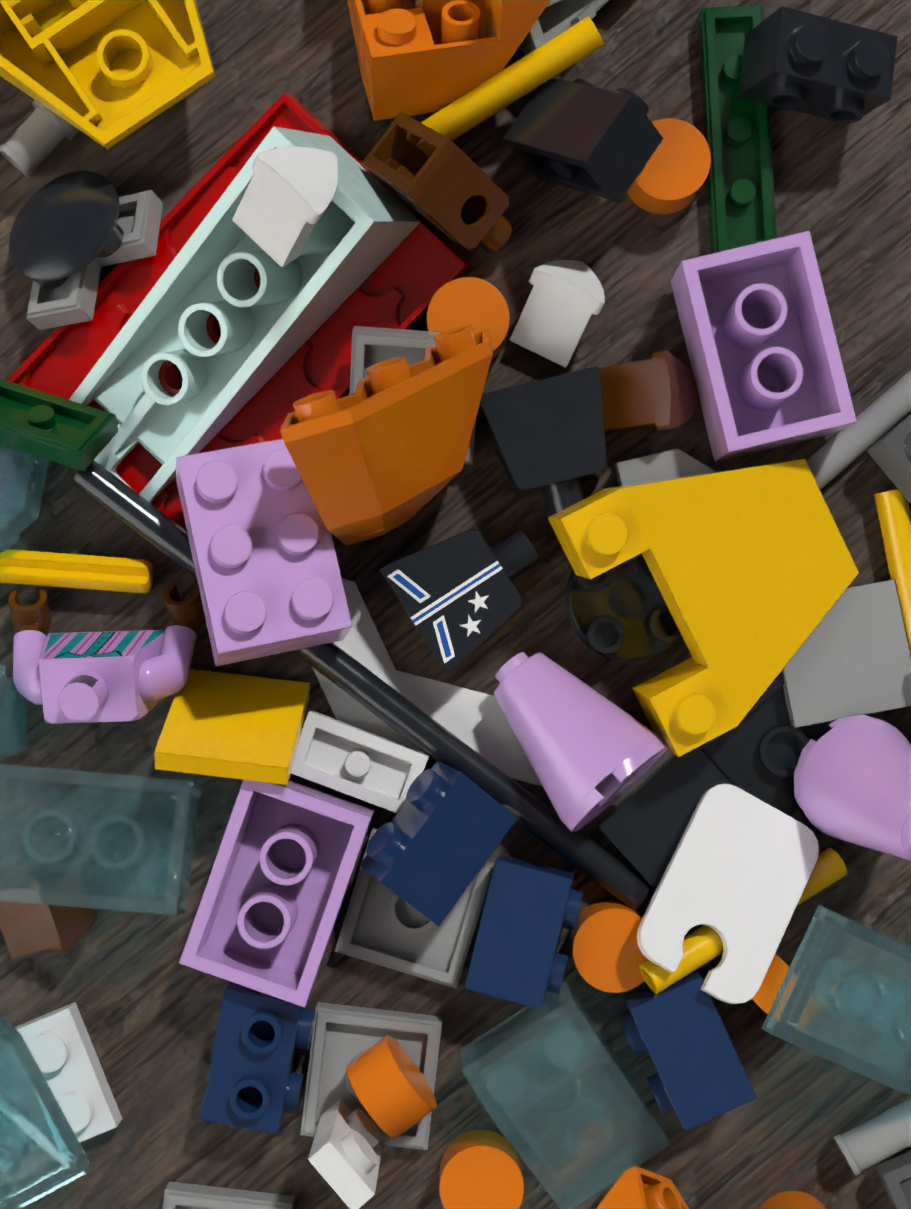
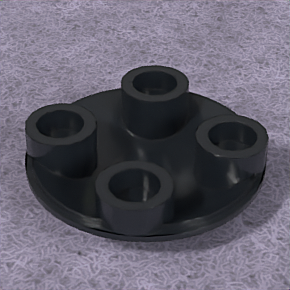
M76 171L64 174L42 186L24 204L13 223L9 237V253L14 266L23 275L36 281L42 288L49 290L63 285L70 275L86 267L96 257L104 258L115 253L124 238V231L117 224L120 204L115 187L106 177L91 171Z
M642 553L592 579L577 576L572 569L566 588L568 617L576 634L594 652L616 661H642L662 653L682 637Z

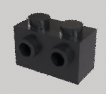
M781 6L745 35L738 97L768 104L777 109L793 110L826 118L836 123L850 124L857 122L867 113L891 100L898 36Z
M552 78L540 85L503 137L504 141L536 178L618 203L635 179L641 174L646 163L664 138L647 117L650 112L649 107L638 95L624 88H618L616 92L597 88L579 78L575 79L574 82Z

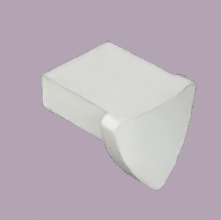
M299 146L281 147L260 152L252 165L254 174L232 221L281 267L299 257L315 225L322 218L334 197L338 184V160L333 152Z
M555 260L534 268L529 282L534 286L510 341L566 368L591 315L600 314L605 304V296L600 281L585 263L574 260Z

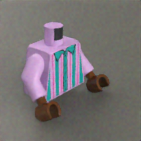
M172 584L167 587L163 596L173 626L167 627L166 630L49 633L46 637L42 632L46 631L51 624L46 591L40 588V600L30 606L20 605L17 590H13L9 594L8 602L14 629L18 632L14 635L13 681L21 695L35 705H43L44 720L50 724L122 722L141 719L167 696L178 693L185 686L197 638L194 629L199 628L206 622L198 584L195 585L192 597L181 601L176 584Z

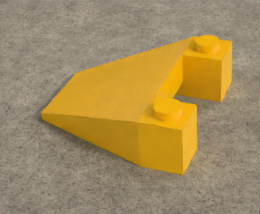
M0 0V76L106 149H109L216 77L196 0Z
M805 459L606 488L548 518L577 576L592 579L642 553L692 657L632 689L653 731L661 737L660 739L669 748L668 750L678 757L740 724L859 574Z

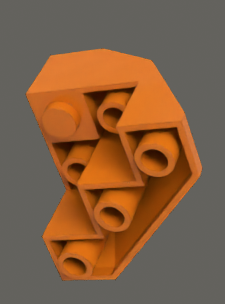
M348 0L361 77L374 121L396 118L400 112L408 116L437 112L502 71L551 0Z
M471 325L447 330L434 337L436 346L426 348L424 361L408 365L406 357H396L368 367L366 369L368 377L359 380L355 394L336 399L334 391L328 390L306 396L293 403L295 412L288 413L280 428L284 444L327 530L347 546L382 536L409 521L462 471L493 355L492 341L488 330L474 334Z

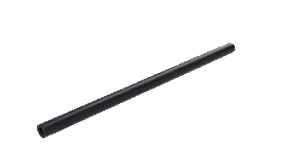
M95 460L85 471H78L72 482L74 486L197 579L187 530ZM332 642L292 651L432 759L462 772L517 817L516 823L625 906L635 910L646 899L651 889L649 883L581 831L571 832L562 823L555 811Z

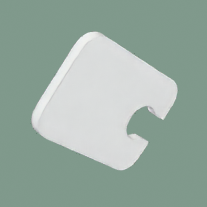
M719 784L707 790L700 798L639 924L637 941L642 954L654 964L670 973H675L684 955L682 944L687 932L696 925L711 927L720 936L724 951L719 964L708 971L701 990L729 1004L745 1003L752 999L763 982L816 864L819 846L813 831L801 822L736 786Z

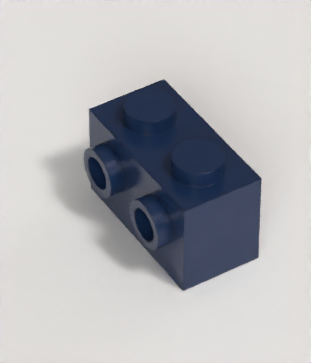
M436 761L431 769L422 772L412 782L407 791V802L392 822L382 825L371 837L366 849L367 855L359 866L437 926H440L515 823L517 817L462 772Z
M503 854L495 860L464 989L540 1010L543 1007L547 992L560 994L568 956L557 953L562 928L575 930L584 893L572 889L575 873Z
M697 970L659 994H655L647 983L622 994L630 1014L619 1018L635 1055L648 1050L657 1073L646 1079L662 1114L665 1115L675 1110L685 1131L757 1098L711 996L701 990L704 981Z
M230 981L224 990L200 1120L278 1134L285 1112L296 1114L298 1110L304 1074L294 1073L293 1069L297 1048L309 1049L316 1011L305 1009V1007Z

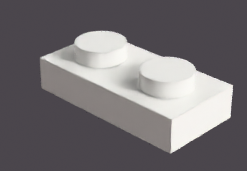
M311 710L308 712L300 734L291 774L398 813L407 802L406 795L410 785L424 771L429 755Z
M76 1002L18 1025L10 1032L57 1152L114 1129L122 1121V1116Z
M341 1098L320 1117L308 1160L349 1209H359L375 1195L382 1146L379 1142L382 1141V1136L374 1122L364 1111L357 1108L352 1112Z

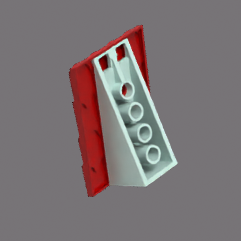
M284 93L161 220L156 256L119 263L98 285L93 320L57 327L6 381L115 414L118 433L94 460L187 530L176 482V457L283 439L280 428L288 413L295 412L294 402L306 396L328 390L334 391L336 399L350 394L352 332L354 326L411 330L427 313L429 303L438 289L447 282L460 278L472 264L411 206L361 164L362 160L319 119L313 116L292 94ZM299 146L333 152L338 160V184L334 197L322 218L315 225L299 257L281 267L232 221L254 174L252 169L254 160L260 152L281 147Z

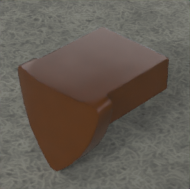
M668 351L654 352L652 359L599 368L604 432L617 433L656 427L659 431L673 429L688 421L700 403L697 384L691 373L678 358Z
M50 873L32 877L29 879L27 886L0 895V928L11 958H19L50 948L55 953L68 950L86 933L93 923L104 897L103 887L77 875Z

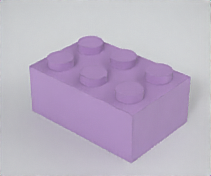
M810 231L681 261L670 282L715 462L835 434L857 422Z
M283 439L176 457V482L215 666L344 640L352 628L332 535L327 530Z
M289 779L288 785L243 780L179 964L305 1007L315 984L375 809Z

